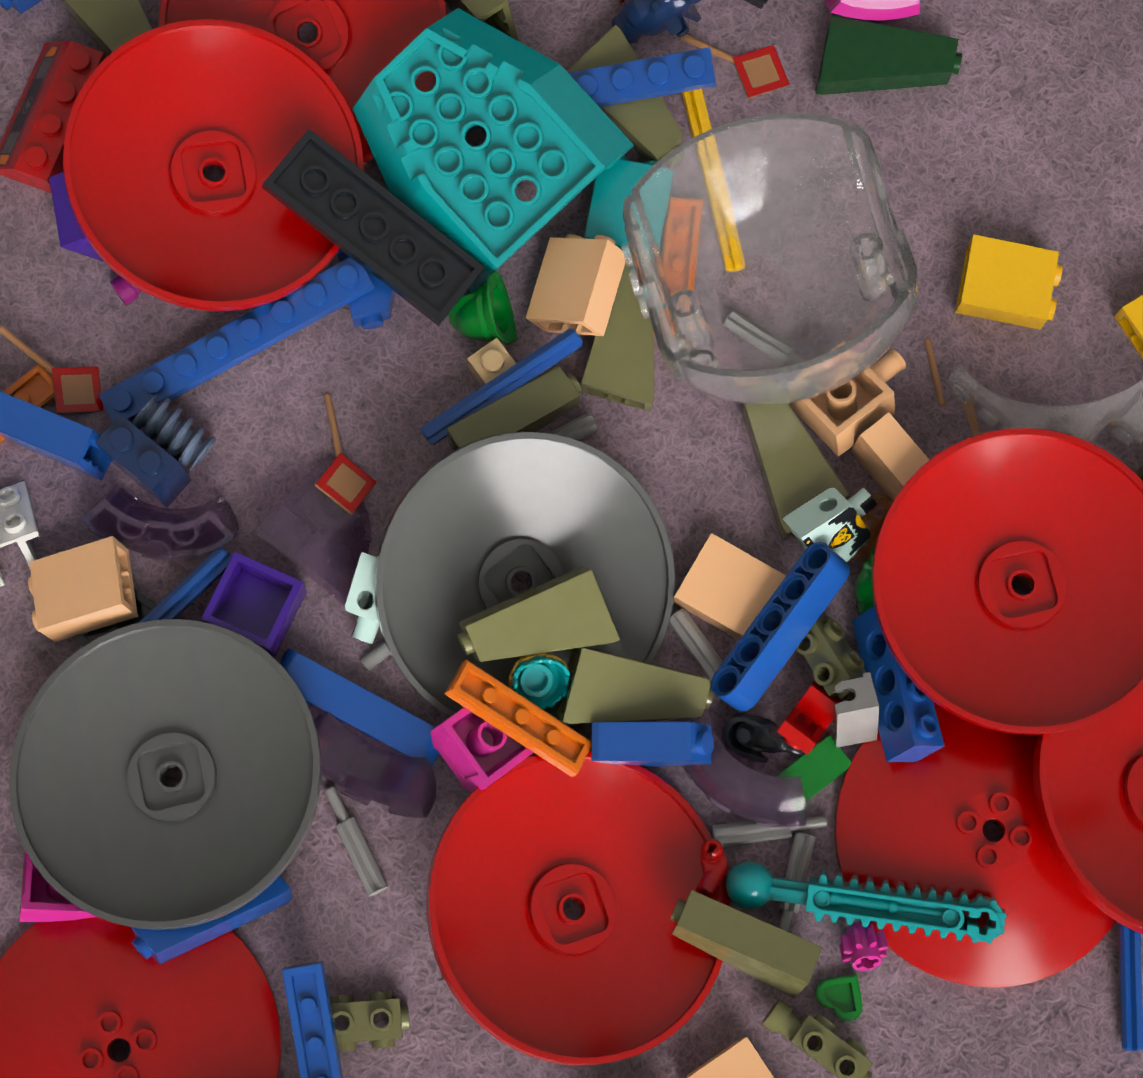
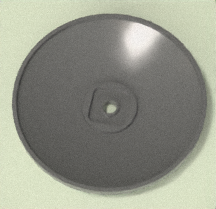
M527 431L503 433L470 442L448 453L422 473L405 492L386 525L379 545L374 579L375 606L385 644L394 662L417 692L437 709L451 717L461 710L463 706L446 696L445 692L463 661L467 659L509 687L511 670L515 663L523 657L518 656L480 662L472 654L466 656L457 637V634L462 633L458 622L583 566L592 570L620 640L614 643L588 647L652 663L664 640L670 622L675 592L674 559L664 522L648 493L635 477L617 461L586 443L565 436ZM518 571H525L529 576L528 587L523 591H514L511 586L512 576ZM573 649L546 653L561 658L569 667ZM556 702L553 707L547 706L543 710L555 717L559 702ZM564 723V724H566L567 726H569L570 728H572V727H575V726L580 725V724H583V723H578V724H568V723Z
M183 619L146 621L116 629L80 648L66 659L38 690L26 710L13 746L9 776L11 809L17 832L32 863L44 879L59 894L74 905L96 917L132 928L168 930L197 926L223 917L256 898L281 875L295 857L308 834L315 816L322 780V754L314 717L306 699L287 671L267 651L248 638L215 624ZM176 767L181 769V782L175 787H165L163 783L164 773L170 768Z

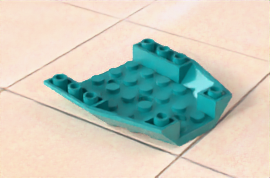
M459 8L433 23L418 35L373 78L352 108L389 192L485 267L468 289L471 293L477 290L480 284L485 283L487 277L493 271L497 273L501 271L499 268L603 170H609L634 146L559 63ZM425 71L432 72L436 76V85L428 92L420 91L416 86L418 75ZM473 126L483 127L487 134L485 142L478 147L469 145L466 140L467 131ZM525 180L532 181L537 187L536 196L527 202L519 200L516 195L518 184Z

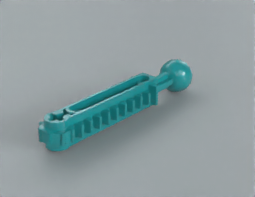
M754 861L735 865L728 873L725 881L726 892L730 900L736 906L746 910L758 909L766 905L769 900L806 905L805 911L814 912L817 922L821 921L824 914H828L833 923H836L839 916L846 918L847 925H851L856 918L861 919L863 927H867L870 921H876L878 929L881 930L886 923H891L895 932H898L902 925L908 926L910 934H914L917 927L924 929L925 936H930L933 930H939L941 938L944 939L949 932H953L956 935L957 941H961L963 936L967 934L971 937L973 943L978 941H986L988 944L992 943L993 939L1005 932V918L1007 917L1005 909L1001 908L995 897L982 896V893H977L975 898L968 899L966 891H962L957 898L952 897L951 890L947 888L943 895H937L933 886L929 888L927 893H922L919 884H915L911 891L905 890L904 882H899L896 889L890 888L888 880H884L881 886H874L873 878H868L865 884H859L858 878L855 875L852 876L850 882H845L841 872H838L834 880L828 879L826 869L821 870L818 878L810 877L809 882L772 877L766 867ZM963 910L968 911V916H966L965 922ZM981 912H988L990 919L986 920L985 926H979L976 918H980Z

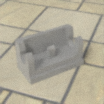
M870 672L863 673L860 678L839 682L835 686L834 692L843 693L844 691H851L855 694V698L851 701L844 700L835 704L834 740L836 748L877 740L879 703Z

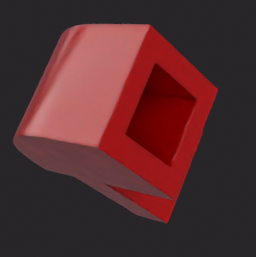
M814 680L780 725L777 732L783 736L785 742L792 748L802 750L808 755L836 717L835 704L840 703L841 700L838 696H829L824 687Z

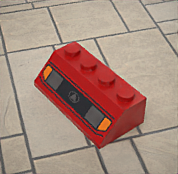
M71 40L44 44L0 142V175L51 193L49 177L64 172V138L72 106L91 73L106 58L104 52Z

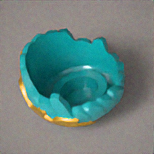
M550 653L525 655L515 663L511 670L509 688L541 709H545L547 706L553 707L562 697L567 696L568 689L566 686L569 684V668L561 658Z

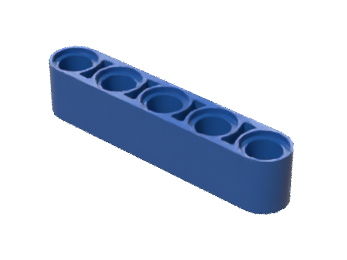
M814 543L803 552L715 672L711 681L712 692L739 712L748 711L759 701L847 580L850 571L849 564L826 543Z
M289 648L287 649L280 664L295 681L308 704L315 705L337 720L354 726L358 731L372 739L380 740L407 758L415 759L422 763L424 767L432 768L440 754L433 747L430 733L436 727Z

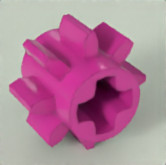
M862 922L852 924L846 929V935L840 936L841 944L839 947L842 961L848 962L852 960L853 968L856 970H872L881 964V958L887 957L886 949L888 945L885 932L879 931L875 933L874 925L871 923L867 927H863Z

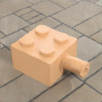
M844 344L788 387L791 408L839 457L856 443L860 434L888 412L891 415L895 414L894 391L886 382L900 371L906 369V363L896 350L891 349L884 357L869 367Z

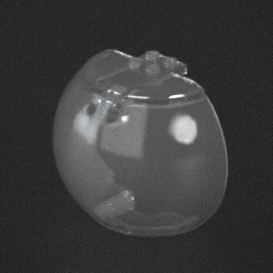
M807 113L766 114L729 122L710 129L672 150L643 175L631 190L632 195L624 199L623 220L628 243L621 245L627 267L634 265V267L629 268L631 273L629 277L635 296H639L637 299L643 318L650 317L661 356L674 378L678 382L686 381L688 386L707 395L738 403L774 405L810 399L832 391L853 380L885 354L901 335L912 317V311L918 308L919 283L917 266L904 230L899 231L887 198L883 173L870 137L858 124L849 126L847 121ZM728 237H733L736 240L741 259V269L728 271L725 268L724 257L731 259ZM732 310H736L759 326L764 333L739 323L755 336L752 337L725 323V319Z

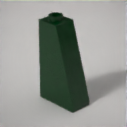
M832 15L827 30L816 94L828 95L947 85L951 75L958 74L962 53L957 52L959 39Z

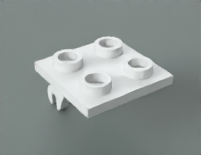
M22 481L0 490V547L17 541L30 568V562L37 560L29 540L38 537L39 532L26 482ZM0 570V587H2V586L5 585V582H4L3 579H2V576H3V575H2L1 570Z

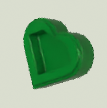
M857 974L826 978L817 984L815 997L821 1006L832 1008L834 1014L843 1021H852L860 1016L863 1003Z

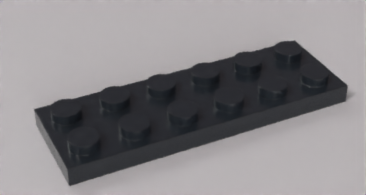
M310 129L306 131L263 182L262 188L438 326L485 268Z

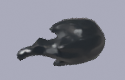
M736 713L725 722L722 728V738L725 746L738 756L750 761L767 763L769 761L768 757L761 752H787L798 757H802L805 754L802 750L794 749L788 745L783 737L778 738L771 734L770 729L777 727V724L757 715Z

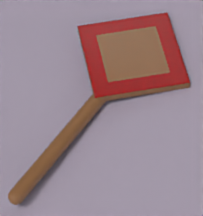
M688 34L679 38L698 48L710 47L711 54L733 63L748 99L790 85L774 45L735 57Z
M0 325V333L52 375L56 414L104 411L103 403L99 396L101 394L98 366L55 368L7 328Z
M326 393L324 399L336 458L314 486L352 515L377 481L343 455L332 397L330 393Z

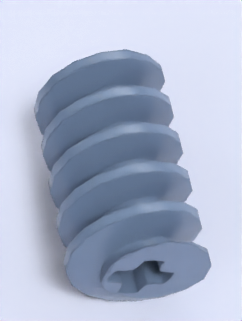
M155 395L137 414L132 424L138 429L145 427L143 433L150 439L157 436L155 443L161 448L168 446L166 452L175 458L180 455L178 462L183 469L192 465L190 473L209 453L215 444L216 438L213 436L206 441L201 440L205 428L200 427L192 432L190 427L193 418L189 417L180 422L178 419L182 409L179 407L169 413L167 408L170 399L166 398L157 403L155 401L157 395Z

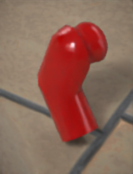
M715 839L706 840L700 848L699 857L704 875L695 889L697 893L711 899L728 872V863L723 846Z

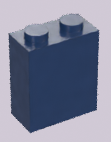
M121 414L95 442L116 467L166 508L192 481L174 457Z

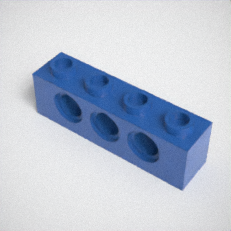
M874 605L853 619L852 624L860 657L864 662L863 668L867 673L870 672L879 703L878 730L886 762H917L944 747L934 703L911 681L892 655L883 637Z

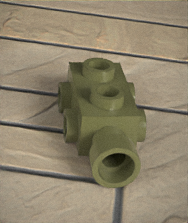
M819 617L796 650L804 655L814 671L815 681L824 687L829 696H838L841 702L844 700L850 701L855 698L853 692L835 693L834 688L841 681L860 678L863 673H867L863 668L864 662L860 655L851 649L844 638L845 632L841 625L832 618ZM806 642L811 643L809 649L806 647ZM829 669L830 676L827 680L825 677V671Z
M392 991L369 993V1001L360 1002L353 1001V994L330 996L334 1027L335 1020L340 1015L347 1016L350 1022L349 1027L344 1031H340L335 1027L339 1051L356 1050V1042L372 1041V1048L395 1047V1039L403 1038L402 1030L410 1029L409 1007L401 1006L400 998L392 999ZM378 1012H385L389 1017L388 1024L383 1028L377 1027L374 1023V1016Z
M779 999L762 1021L764 1027L774 1034L779 1032L789 1042L837 1078H871L873 1075L868 1071L873 1062L865 1057L869 1051L851 1037L845 1042L833 1032L837 1026L819 1013L815 1018L805 1014L802 1019H799L791 1013L792 1008ZM814 1036L817 1043L810 1050L807 1046V1041L809 1037ZM843 1060H846L848 1069L846 1072L841 1073L839 1065Z

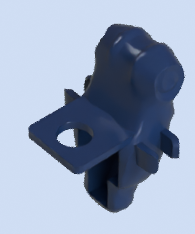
M625 0L623 9L612 19V27L617 25L629 44L636 43L642 36H655L666 30L671 35L681 38L689 32V27L684 17L695 22L702 19L694 5L702 0Z

